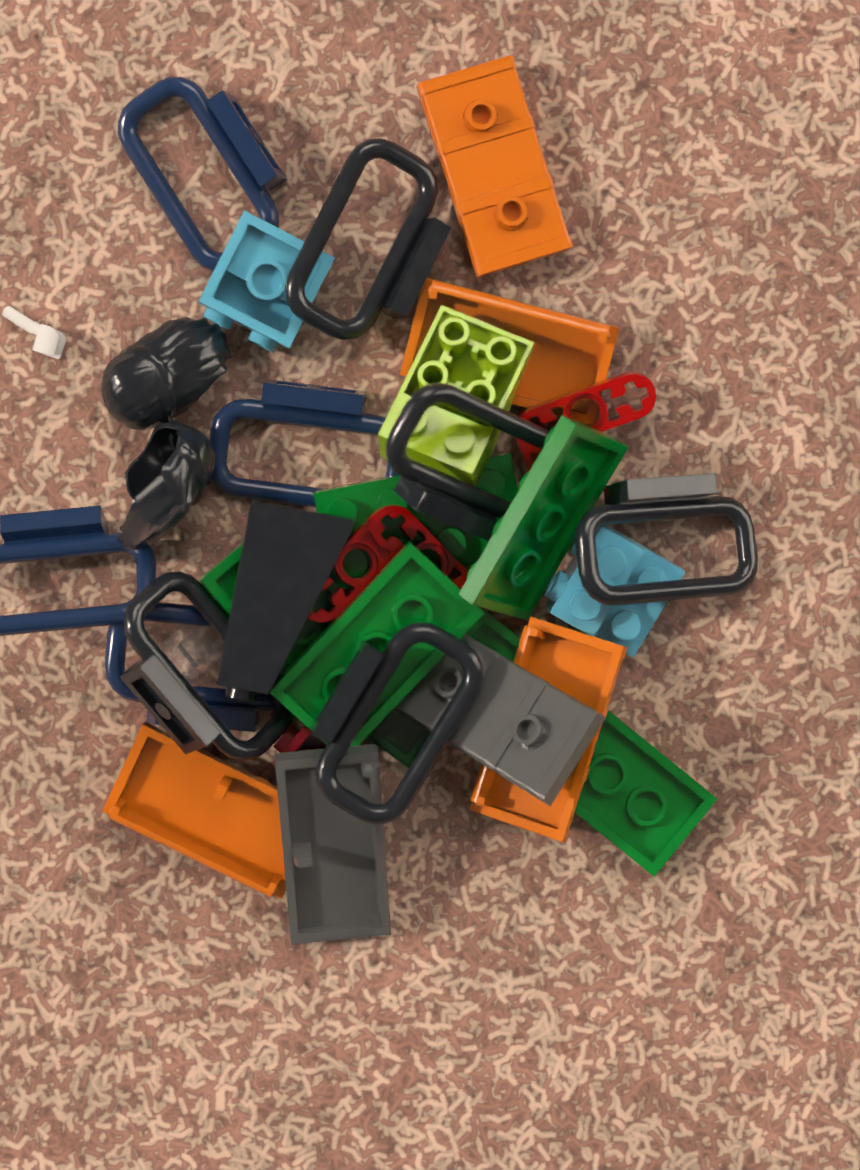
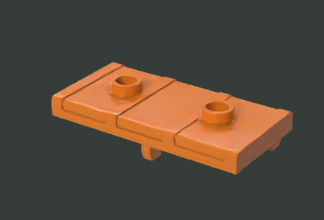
M513 55L422 81L416 87L477 279L572 250L574 247L554 190L555 186L545 162L535 130V123L525 99Z
M426 278L421 288L400 375L407 376L440 306L444 305L535 342L513 399V405L529 408L606 380L620 327L437 279ZM580 399L571 408L572 420L592 425L595 422L599 406L592 399ZM562 406L552 409L556 416L561 417L563 415Z
M530 617L528 625L524 626L513 662L606 717L610 698L628 647ZM602 725L551 807L481 764L470 797L472 803L469 810L560 842H567L570 833L569 828L584 781H586L588 776V768Z
M145 721L139 730L102 812L108 814L109 819L269 897L274 895L282 899L286 892L277 786L260 776L257 777L214 756L213 753L203 748L185 755L167 732Z

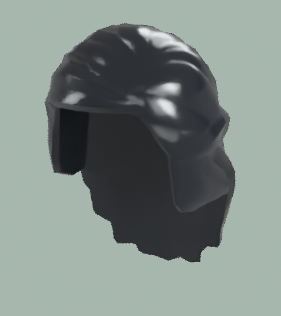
M183 317L163 323L158 329L146 334L134 344L129 345L108 363L103 372L101 393L109 413L118 422L134 430L155 428L159 424L168 422L184 413L221 375L226 373L225 363L227 359L231 358L230 350L227 346V335L220 329L219 324L211 325L206 318L194 320L189 317Z
M176 420L159 424L154 428L143 452L128 466L125 472L126 487L133 502L126 516V521L120 526L122 533L117 538L119 542L124 543L123 546L126 550L145 549L157 540H160L181 521L191 506L198 504L205 496L206 488L211 481L215 469L216 459L212 444L200 430Z

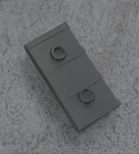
M464 634L460 639L469 644L478 653L483 664L484 680L478 695L450 739L449 744L551 807L606 717L491 648ZM445 654L394 709L431 732L463 679L461 665Z
M377 745L350 746L336 771L339 783L371 803L382 804ZM324 749L276 753L275 767L291 944L391 935L384 825H373L361 821L333 805L322 795L316 781V767Z

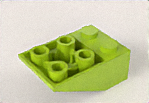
M441 305L378 433L380 457L387 459L386 443L391 429L407 401L425 385L438 382L453 385L509 412L535 342ZM435 404L429 407L422 416L408 442L407 454L410 458L477 487L501 431L444 404Z

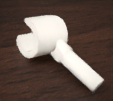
M9 305L4 309L2 316L28 333L36 335L32 348L33 351L60 359L66 342V337L62 332L31 320Z

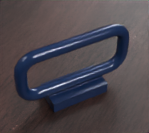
M167 77L140 93L123 108L118 120V137L123 149L192 257L202 267L214 271L223 252H216L209 247L141 141L137 132L140 119L171 97L183 98L189 104L258 212L260 219L279 228V213L267 189L273 190L288 179L233 95L222 90L208 99L204 91L195 82L184 77Z
M268 379L263 383L262 400H234L224 405L214 416L209 437L216 459L212 480L224 493L238 498L316 507L313 492L325 488L245 479L230 473L227 467V456L232 425L240 419H253L378 436L386 418L364 413L367 391ZM387 462L386 477L399 475L392 470L389 462Z
M101 505L0 515V534L4 540V544H0V564L124 552L133 555L136 561L137 590L135 596L157 578L156 558L152 547L126 550L123 546L124 543L117 540L121 532H109ZM133 599L126 603L2 615L0 616V636L123 624L126 608Z
M159 602L147 613L144 620L148 622L211 627L194 605ZM124 624L110 625L107 633L105 654L106 678L112 689L121 697L140 702L120 678L125 672L127 647ZM192 686L229 730L255 732L256 712L275 710L274 702L268 694L257 692L256 700L252 702L226 697V688ZM147 710L146 723L160 725Z

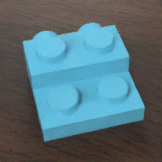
M244 210L198 301V304L206 307L203 317L230 330L233 322L251 330L248 340L270 352L275 353L278 345L289 349L303 321L292 313L286 301L285 284L304 241ZM323 251L305 286V295L311 303H313L335 257Z
M608 525L601 526L596 532L595 542L599 573L603 581L608 585L616 586L681 580L685 574L683 568ZM574 542L571 549V554L575 555L574 559L565 573L559 570L554 575L546 589L545 597L549 599L546 606L549 612L588 635H595L600 639L628 647L626 653L634 657L668 601L611 606L603 605L592 599L583 588L579 577Z

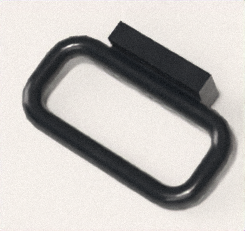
M383 138L367 139L356 145L348 155L288 274L285 294L286 301L293 314L313 328L340 340L357 339L368 333L381 312L393 319L408 316L452 228L436 218H428L435 206L438 195L437 178L431 166L419 156ZM380 158L411 175L418 184V194L358 314L350 320H342L308 301L305 295V286L365 166L369 161Z
M440 382L425 385L407 401L391 429L386 443V458L392 470L401 476L394 491L415 511L490 541L494 526L498 522L496 518L500 519L505 515L511 502L410 458L407 454V445L424 413L435 404H444L539 449H543L545 438L550 431L453 385Z
M716 473L626 479L608 485L603 490L605 504L591 508L584 514L575 531L578 573L582 586L592 599L603 605L622 606L733 595L745 590L753 582L758 570V552L751 515L743 504L731 497L710 496L718 493ZM709 516H725L734 526L738 567L733 574L616 586L608 585L600 576L595 536L601 526Z
M180 571L166 572L148 584L134 597L126 608L123 620L125 636L142 660L134 663L120 678L185 755L204 748L213 742L229 758L239 761L255 760L263 755L287 731L293 722L294 714L269 692L268 695L274 702L275 707L272 718L249 740H239L230 732L149 636L144 625L147 613L168 594L175 591L184 594L223 641L229 615L203 584L192 575Z
M428 622L412 623L401 628L390 639L383 652L363 640L311 726V734L327 743L316 767V781L322 795L333 805L355 818L373 825L388 824L400 818L411 806L480 691L484 680L483 664L478 653L463 640L443 628ZM426 643L456 660L463 669V679L393 796L383 804H374L341 785L337 779L336 771L407 651L412 645Z

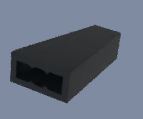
M251 501L216 681L217 685L226 686V697L255 702L257 692L269 694L352 532L354 520Z

